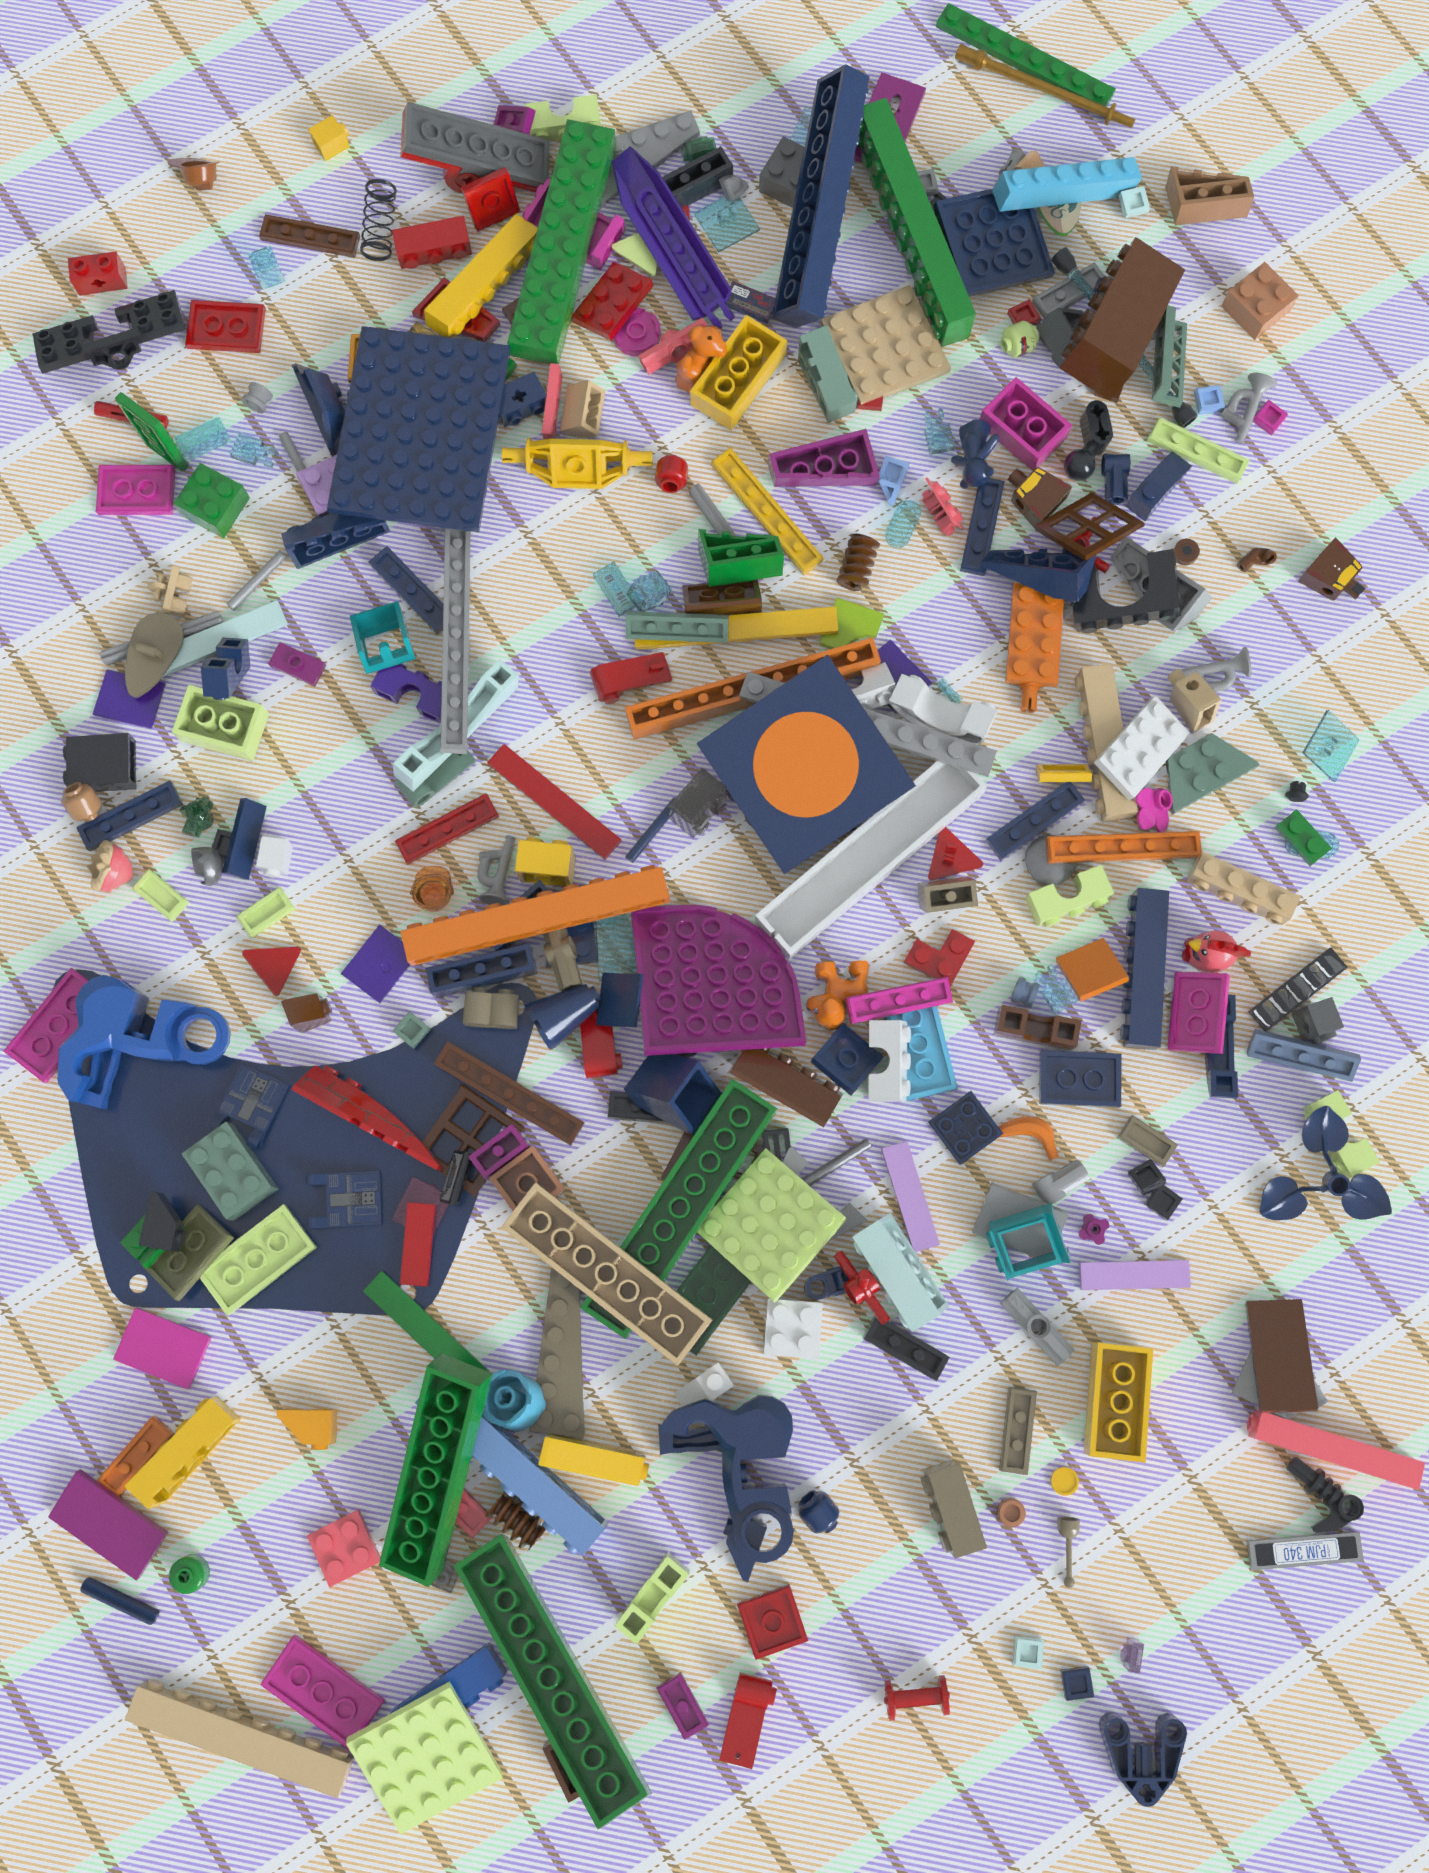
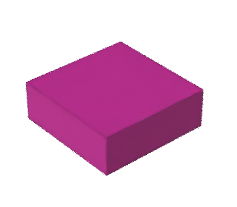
M1268 400L1254 416L1252 422L1272 436L1287 418L1288 413Z

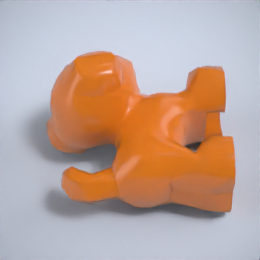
M697 325L692 327L688 333V338L693 348L677 363L675 381L676 386L686 391L689 395L690 390L715 357L722 358L727 354V345L723 341L721 329L717 325Z
M868 961L850 962L848 972L850 976L855 978L854 980L840 978L837 975L834 962L816 964L815 976L817 979L825 981V994L810 997L806 1002V1009L815 1016L817 1022L824 1026L825 1029L831 1031L841 1026L846 1016L844 1006L846 997L868 993V986L866 984L869 970Z

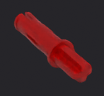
M102 401L95 402L94 414L96 416L130 423L119 405ZM149 412L167 429L169 420L166 415Z

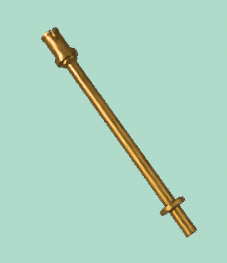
M962 43L957 49L955 59L974 66L975 70L989 69L1105 117L1104 124L1107 126L1110 120L1131 129L1135 123V118L1115 110L1116 103H1113L1110 108L994 61L988 58L986 51L982 49L977 51Z

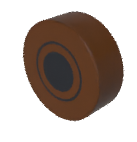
M1188 538L1178 541L1173 549L1176 562L1184 566L1193 564L1200 553L1199 545L1194 540Z

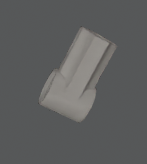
M1077 1159L1057 1172H1051L1034 1182L1032 1186L1042 1202L1054 1204L1067 1196L1066 1193L1088 1181L1090 1177L1084 1165Z

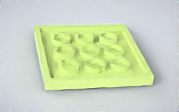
M765 1148L712 1209L697 1233L776 1303L847 1218Z
M450 1682L346 1738V1745L400 1834L503 1778L499 1765Z

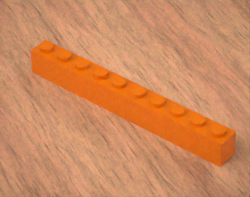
M872 637L751 671V673L786 683L828 655L842 677L848 680L862 676L861 670L879 665L881 660ZM747 673L625 707L633 740L751 707L755 703L739 698Z
M656 865L645 866L640 869L641 872L630 874L629 871L620 872L614 875L615 878L604 880V878L592 879L588 885L580 887L578 884L563 887V891L553 893L551 890L538 893L537 897L531 899L526 897L515 898L511 900V904L503 906L500 903L485 906L483 911L466 910L460 912L458 917L450 919L448 916L437 917L433 919V923L426 925L420 922L407 925V929L400 931L407 962L411 966L670 903L662 866L657 868Z

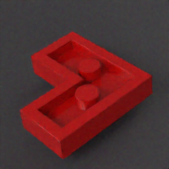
M954 929L950 931L940 951L916 939L904 964L932 979L948 977L951 987L975 941Z

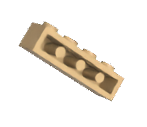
M1202 852L1195 859L1186 879L1187 883L1192 884L1194 888L1200 891L1214 894L1224 902L1238 905L1248 913L1260 915L1268 922L1281 926L1291 920L1301 898L1298 894L1205 852Z

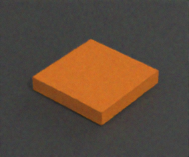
M1104 938L1056 957L1058 967L1080 1002L1129 982V976Z

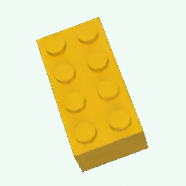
M745 315L726 341V356L722 358L715 357L690 390V405L731 431L787 355V340L748 315Z
M1092 1342L1083 1454L1091 1457L1146 1463L1153 1349Z

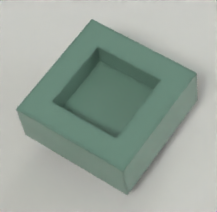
M409 1011L394 1028L393 1032L415 1049L431 1028Z

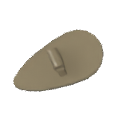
M156 612L148 614L134 628L125 667L127 690L134 698L144 695L160 681L176 659L183 645V628L177 619L168 613Z

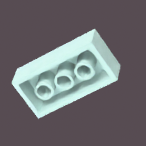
M891 1212L852 1236L855 1241L853 1242L854 1248L860 1256H864L868 1261L869 1271L876 1280H880L885 1288L883 1293L889 1303L895 1304L900 1312L898 1317L904 1327H909L914 1332L940 1316L949 1307L948 1302Z

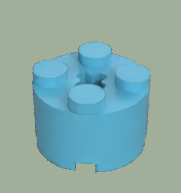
M514 1370L497 1371L492 1374L483 1416L490 1423L521 1432L532 1426L545 1410L546 1401L543 1391L537 1381Z

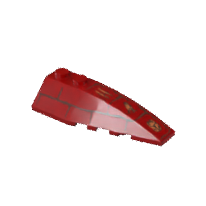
M314 1065L292 1087L291 1090L357 1125L370 1134L377 1136L435 1170L442 1172L444 1169L426 1144L402 1120L368 1094L359 1090L362 1086L361 1084L350 1078H347L346 1081L337 1078L339 1072L325 1065L321 1069Z

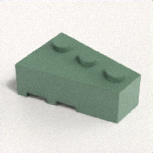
M825 325L799 336L798 362L827 422L830 423L854 413L858 396L854 387H851L847 372L842 365L828 326Z

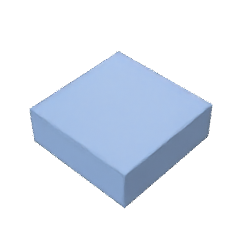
M1220 385L1195 389L1194 396L1198 415L1223 412L1225 405Z

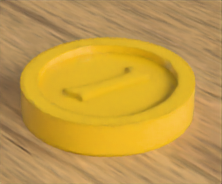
M1059 1467L1051 1475V1486L1060 1495H1071L1079 1486L1078 1475L1071 1468Z

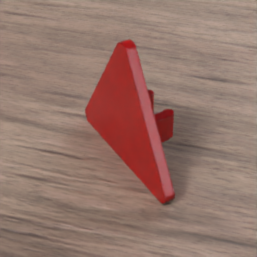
M945 827L939 832L928 879L933 881L978 869L983 866V861Z
M301 948L243 950L242 956L272 994L279 996L301 953Z

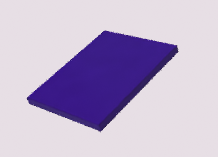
M891 639L877 650L881 660L880 664L886 663L895 685H897L901 674L918 676L927 686L932 684ZM890 703L887 704V705L891 708V710H892L895 714H897V712L892 708V706L890 705Z
M106 670L93 715L152 729L166 684L158 682L150 691L138 698H134L128 693L125 674Z
M379 924L342 971L341 975L381 1003L410 966L407 962L403 941Z

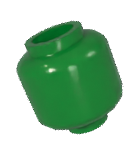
M189 1554L178 1559L172 1564L169 1571L170 1585L181 1594H191L200 1590L210 1577L208 1562L197 1554Z

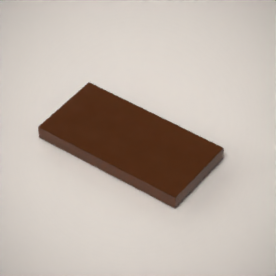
M1302 1299L1246 1301L1245 1307L1260 1413L1317 1411L1318 1403Z

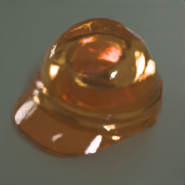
M427 866L418 871L411 887L410 895H412L413 901L419 908L426 912H439L449 904L452 895H454L450 873L446 868Z

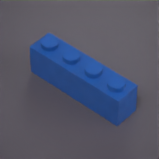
M488 1642L395 1706L390 1714L448 1682L452 1684L458 1697L467 1709L480 1700L478 1694L487 1688L489 1692H492L504 1683L502 1678L506 1675L507 1669L491 1643Z

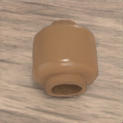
M76 782L63 791L61 803L73 820L89 822L98 816L102 802L89 784Z

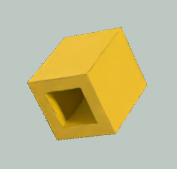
M333 115L308 129L314 146L325 162L350 147L347 140L349 136L347 128L343 122L338 123Z

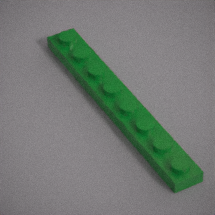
M950 3L947 4L937 20L936 28L979 50L986 51L987 54L1028 75L1106 107L1115 94L1116 88Z

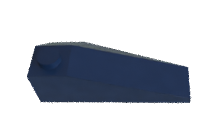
M1047 548L1030 554H1025L1022 549L990 550L982 559L981 566L1052 598L1063 599L1065 602L1079 601L1088 590L1096 555L1085 561L1063 548V553H1048Z

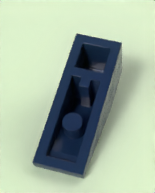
M1172 451L1132 493L1126 508L1146 522L1192 468V465Z

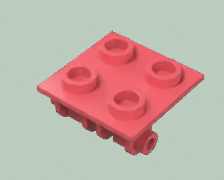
M926 477L925 479L932 491L930 489L922 493V501L930 511L929 513L935 515L933 519L941 533L946 534L948 537L955 533L954 528L957 526L962 530L965 529L961 524V521L964 520L963 516L956 507H953L948 502L951 497L944 486L941 487L938 481L932 482Z

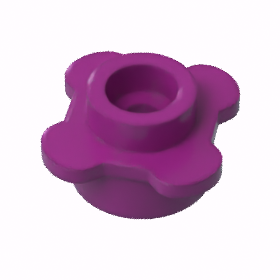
M1086 1214L1083 1217L1084 1223L1079 1231V1237L1082 1240H1092L1097 1245L1103 1244L1105 1242L1104 1234L1106 1229L1109 1228V1222L1106 1219L1094 1218L1092 1214ZM1092 1227H1096V1232L1092 1231Z

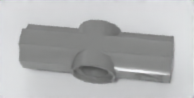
M1018 1287L1010 1292L1000 1303L1023 1328L1025 1334L1034 1340L1056 1366L1063 1363L1075 1351L1053 1327L1050 1320L1042 1315ZM1035 1319L1041 1320L1044 1326L1043 1331L1037 1335L1031 1330V1323Z

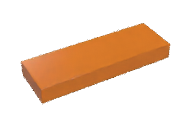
M152 1416L97 1481L121 1497L127 1490L124 1486L156 1454L158 1448L164 1442L170 1440L175 1433L156 1416Z

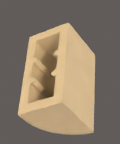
M590 380L568 385L560 432L578 438L597 437L605 390Z

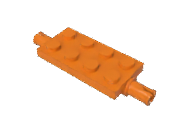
M1014 583L1012 586L1005 683H1014L1020 686L1022 690L1020 711L1026 712L1029 705V713H1034L1037 711V692L1040 688L1057 687L1064 600L1052 598L1023 584Z

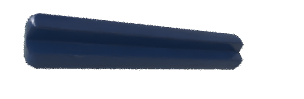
M91 1577L86 1578L81 1585V1593L148 1625L154 1624L159 1616L160 1611Z

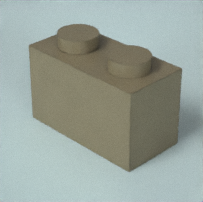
M966 876L917 883L919 908L926 913L978 906L976 880Z

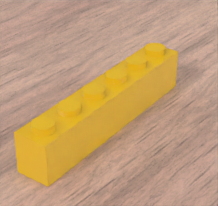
M515 214L424 310L426 326L442 337L453 338L455 335H459L464 329L465 324L471 318L473 319L478 315L480 308L486 302H490L493 299L495 292L501 286H505L508 283L511 275L524 266L526 259L531 255L538 228L518 214Z

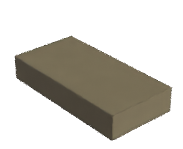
M1133 1115L1129 1117L1117 1136V1139L1148 1159H1152L1153 1162L1162 1168L1165 1167L1178 1146L1177 1143Z

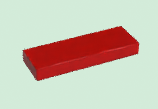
M407 1202L400 1284L429 1286L436 1204Z

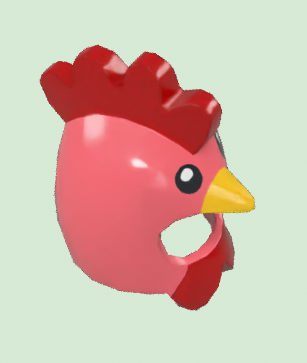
M1219 930L1207 931L1195 937L1187 938L1184 942L1186 948L1182 952L1184 962L1190 963L1195 969L1204 973L1222 972L1232 966L1238 957L1251 956L1250 950L1238 945L1228 933ZM1193 949L1199 955L1200 961L1193 957Z

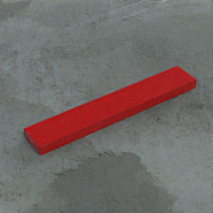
M503 744L487 762L491 768L604 860L621 843V838L507 745Z

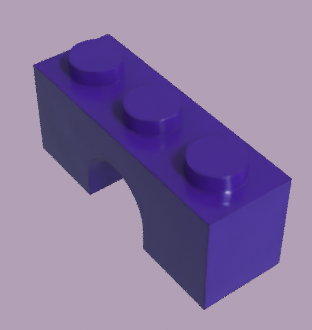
M402 663L377 672L370 685L375 695L398 704L403 694L409 691H417L421 694L416 706L419 714L441 724L442 681H439L437 684L429 680L430 678L420 671L413 673L406 670L407 667Z

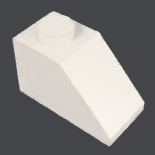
M717 1362L677 1390L674 1395L682 1406L704 1398L713 1401L732 1388L734 1383L720 1362Z

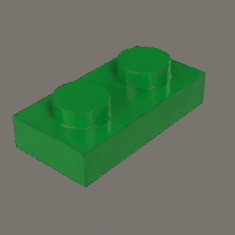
M1297 809L1274 827L1309 866L1313 865L1332 849Z

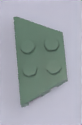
M1213 733L1171 755L1166 760L1167 773L1169 774L1168 789L1173 799L1170 808L1171 813L1175 814L1256 769L1260 764Z

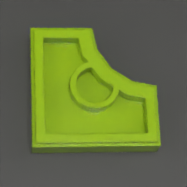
M837 597L833 607H837L838 634L822 635L819 646L833 649L851 644L863 638L873 637L876 639L884 613Z

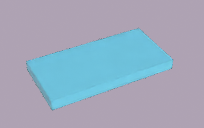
M937 1006L884 1017L885 1020L905 1021L911 1030V1039L909 1043L907 1042V1053L910 1054L911 1058L910 1069H907V1080L910 1081V1095L906 1096V1102L958 1089Z

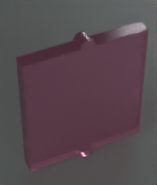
M413 1177L392 1220L405 1226L407 1202L436 1204L434 1236L449 1204L439 1201L442 1191L437 1189L435 1184L429 1185Z

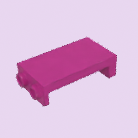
M547 178L544 185L541 184L537 188L534 201L531 205L528 204L523 212L524 220L537 228L551 181L549 178ZM599 212L586 263L600 271L602 270L613 252L612 244L618 242L625 232L624 218L615 215L612 220Z

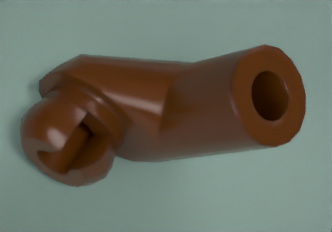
M1253 548L1237 562V567L1242 572H1246L1254 564H1273L1277 559V554L1271 549Z

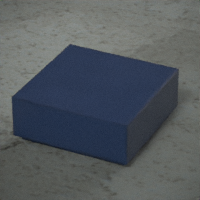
M1089 1666L1060 1670L1066 1701L1094 1697Z

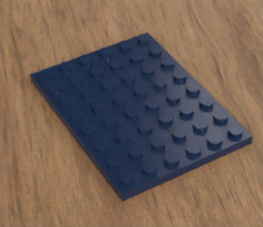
M362 326L327 504L328 513L479 533L511 352L510 346Z

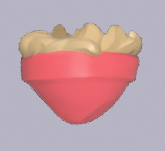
M103 840L96 850L97 853L91 856L93 862L87 868L92 873L91 888L94 891L110 892L112 889L128 882L132 878L133 869L129 858L122 848L111 844L108 840Z

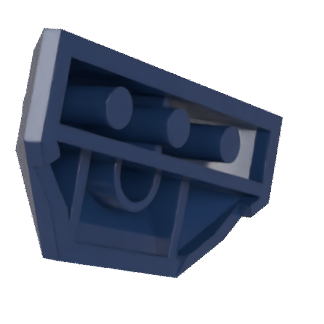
M297 363L292 364L291 366L323 439L333 457L338 452L347 405L346 403L342 405L339 398L343 396L337 382H331L328 374Z

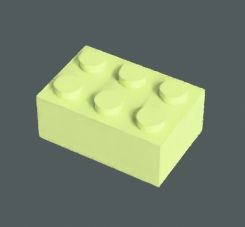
M188 685L172 733L181 742L253 761L269 713L261 704L232 696L225 700L203 697V688Z

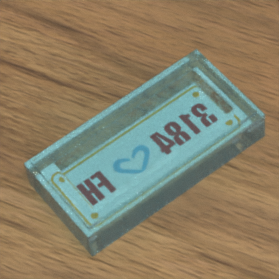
M615 561L593 573L594 579L618 617L640 605L639 599Z

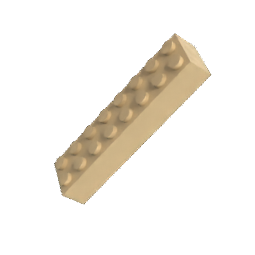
M538 1183L531 1187L501 1226L502 1229L677 1366L713 1320Z

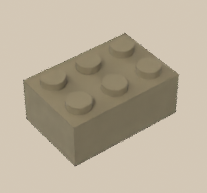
M952 1459L924 1468L925 1476L920 1477L925 1494L928 1497H932L933 1504H930L929 1508L934 1522L936 1521L937 1525L940 1524L942 1531L938 1532V1537L945 1552H950L956 1559L987 1549L961 1464Z

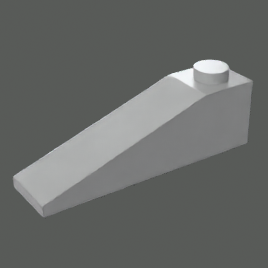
M1126 537L1112 554L1111 558L1141 599L1149 585L1147 553L1150 552ZM1178 570L1181 616L1175 617L1172 621L1163 622L1157 620L1173 632L1194 621L1212 599L1204 587Z

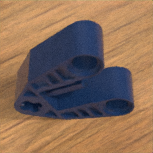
M1105 1713L1099 1720V1729L1112 1771L1139 1804L1145 1807L1154 1806L1176 1779L1187 1738L1185 1725L1173 1714L1164 1713L1160 1715L1155 1724V1771H1152V1744L1144 1742L1134 1743L1135 1771H1132V1747L1130 1746L1129 1726L1117 1713ZM1119 1722V1732L1115 1735L1108 1734L1110 1724ZM1176 1723L1177 1731L1175 1734L1167 1736L1165 1734L1167 1725ZM1146 1784L1149 1787V1791L1145 1790L1146 1794L1142 1795L1139 1789H1144L1142 1786Z

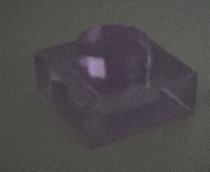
M1127 1637L1126 1644H1123L1121 1647L1120 1660L1123 1662V1667L1128 1671L1140 1674L1144 1644L1139 1639Z

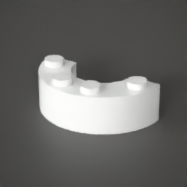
M901 674L889 699L892 708L908 722L975 744L984 742L998 712L994 705L984 701L981 703L973 701L969 705L951 702L944 695L934 693L920 677L915 675L906 676Z

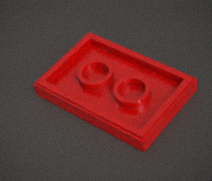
M191 300L185 345L187 349L260 353L266 308L264 304Z

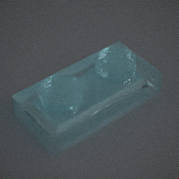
M220 417L174 437L186 462L232 442Z

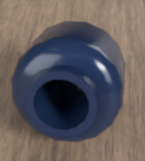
M815 1490L808 1492L802 1497L799 1502L798 1514L809 1530L815 1534L829 1533L834 1530L838 1524L837 1519L840 1511L831 1497L824 1491Z

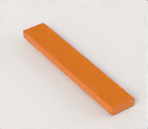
M1200 831L1047 836L1045 838L1048 864L1196 859L1202 853Z

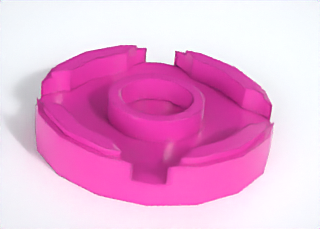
M636 308L613 338V341L621 352L637 357L659 343L661 338L660 323L653 313L650 314L643 308Z

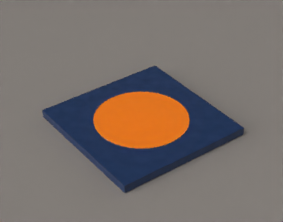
M828 655L696 743L784 875L916 787Z

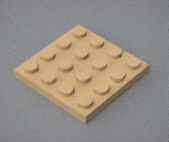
M911 285L821 319L820 325L821 327L828 326L842 365L847 372L849 383L856 390L861 405L881 396L884 399L950 373L951 366L938 340L934 336L928 319Z

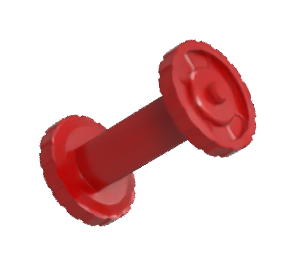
M945 1675L938 1676V1687L893 1691L891 1681H884V1704L887 1707L889 1721H895L896 1709L940 1705L943 1716L950 1715V1693L947 1688Z

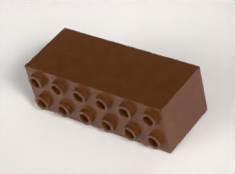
M1137 237L1133 239L1130 245L1125 243L1117 255L1119 259H1113L1106 268L1105 273L1108 275H1104L1096 287L1099 293L1095 292L1088 303V306L1091 307L1090 310L1086 309L1079 320V323L1082 324L1081 327L1078 325L1070 337V340L1073 341L1072 344L1069 343L1061 354V357L1064 358L1059 367L1061 370L1109 401L1135 372L1186 270Z

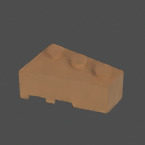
M1171 166L1165 188L1175 226L1248 217L1254 199L1249 177L1217 173V176L1202 174V170L1194 169L1192 173L1178 171L1179 167Z

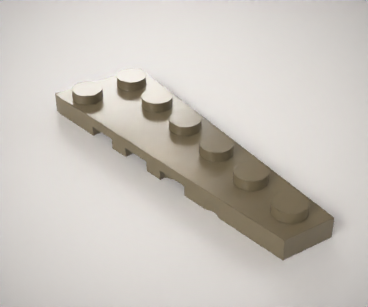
M552 1267L536 1379L543 1391L546 1407L537 1421L530 1426V1431L584 1438L580 1289Z

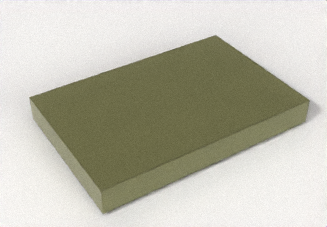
M199 1204L182 1221L185 1226L183 1231L186 1232V1238L183 1246L179 1248V1252L165 1250L149 1269L145 1268L169 1295L177 1301L184 1297L234 1239Z

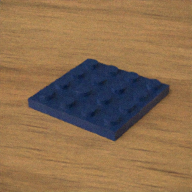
M993 189L938 200L933 205L940 228L969 297L1052 278L1055 274L1035 209L1027 208L1000 212L992 191Z

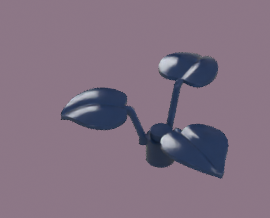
M1327 1105L1318 1108L1307 1118L1301 1134L1305 1148L1313 1153L1322 1151L1323 1157L1330 1168V1171L1325 1173L1322 1178V1186H1302L1298 1188L1296 1181L1290 1177H1275L1265 1185L1259 1211L1261 1216L1271 1220L1293 1219L1301 1215L1307 1208L1308 1201L1302 1192L1321 1191L1324 1193L1328 1191L1335 1196H1342V1207L1352 1218L1366 1220L1392 1214L1389 1196L1376 1178L1368 1174H1357L1350 1181L1346 1176L1338 1172L1337 1167L1334 1166L1328 1151L1337 1152L1341 1150L1348 1141L1349 1132L1344 1120Z

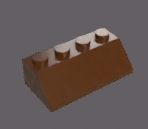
M770 1048L743 1050L729 1073L824 1128L843 1096V1093L839 1091L841 1087L830 1080H826L824 1083L816 1078L817 1073L805 1066L802 1069L793 1065L794 1060L783 1053H780L778 1056L769 1051Z

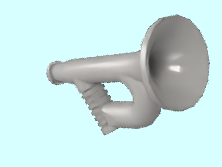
M1258 372L1250 373L1247 378L1252 385V390L1240 389L1234 392L1227 408L1221 414L1222 418L1239 428L1237 438H1235V442L1239 444H1244L1245 442L1244 439L1249 432L1263 394L1277 386V381L1269 375ZM1242 399L1248 400V406L1243 418H1241V416L1235 413L1239 402Z
M1243 647L1240 653L1230 660L1181 669L1186 677L1197 672L1205 681V674L1223 672L1225 674L1224 680L1208 683L1215 692L1229 689L1234 684L1236 679L1235 670L1242 672L1247 677H1251L1252 672L1247 647Z
M505 836L506 840L502 849L479 852L480 863L477 878L483 886L490 888L479 896V899L485 904L500 903L501 906L510 904L504 893V883L513 851V843L516 839L513 836ZM491 860H499L495 876L489 877L488 870Z

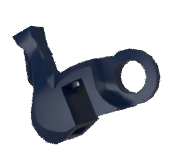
M758 1395L745 1402L736 1410H731L704 1398L671 1411L662 1424H658L660 1455L714 1450L721 1452L724 1492L734 1524L733 1537L737 1548L743 1556L753 1562L768 1563L778 1560L787 1553L793 1542L794 1529L791 1521L792 1510L788 1488L785 1483L742 1486V1483H747L746 1465L740 1464V1460L786 1457L793 1432L792 1414L786 1404L773 1396ZM703 1422L707 1425L706 1427L688 1431L689 1425L693 1423ZM769 1514L776 1518L780 1524V1539L770 1549H756L746 1539V1526L755 1515Z

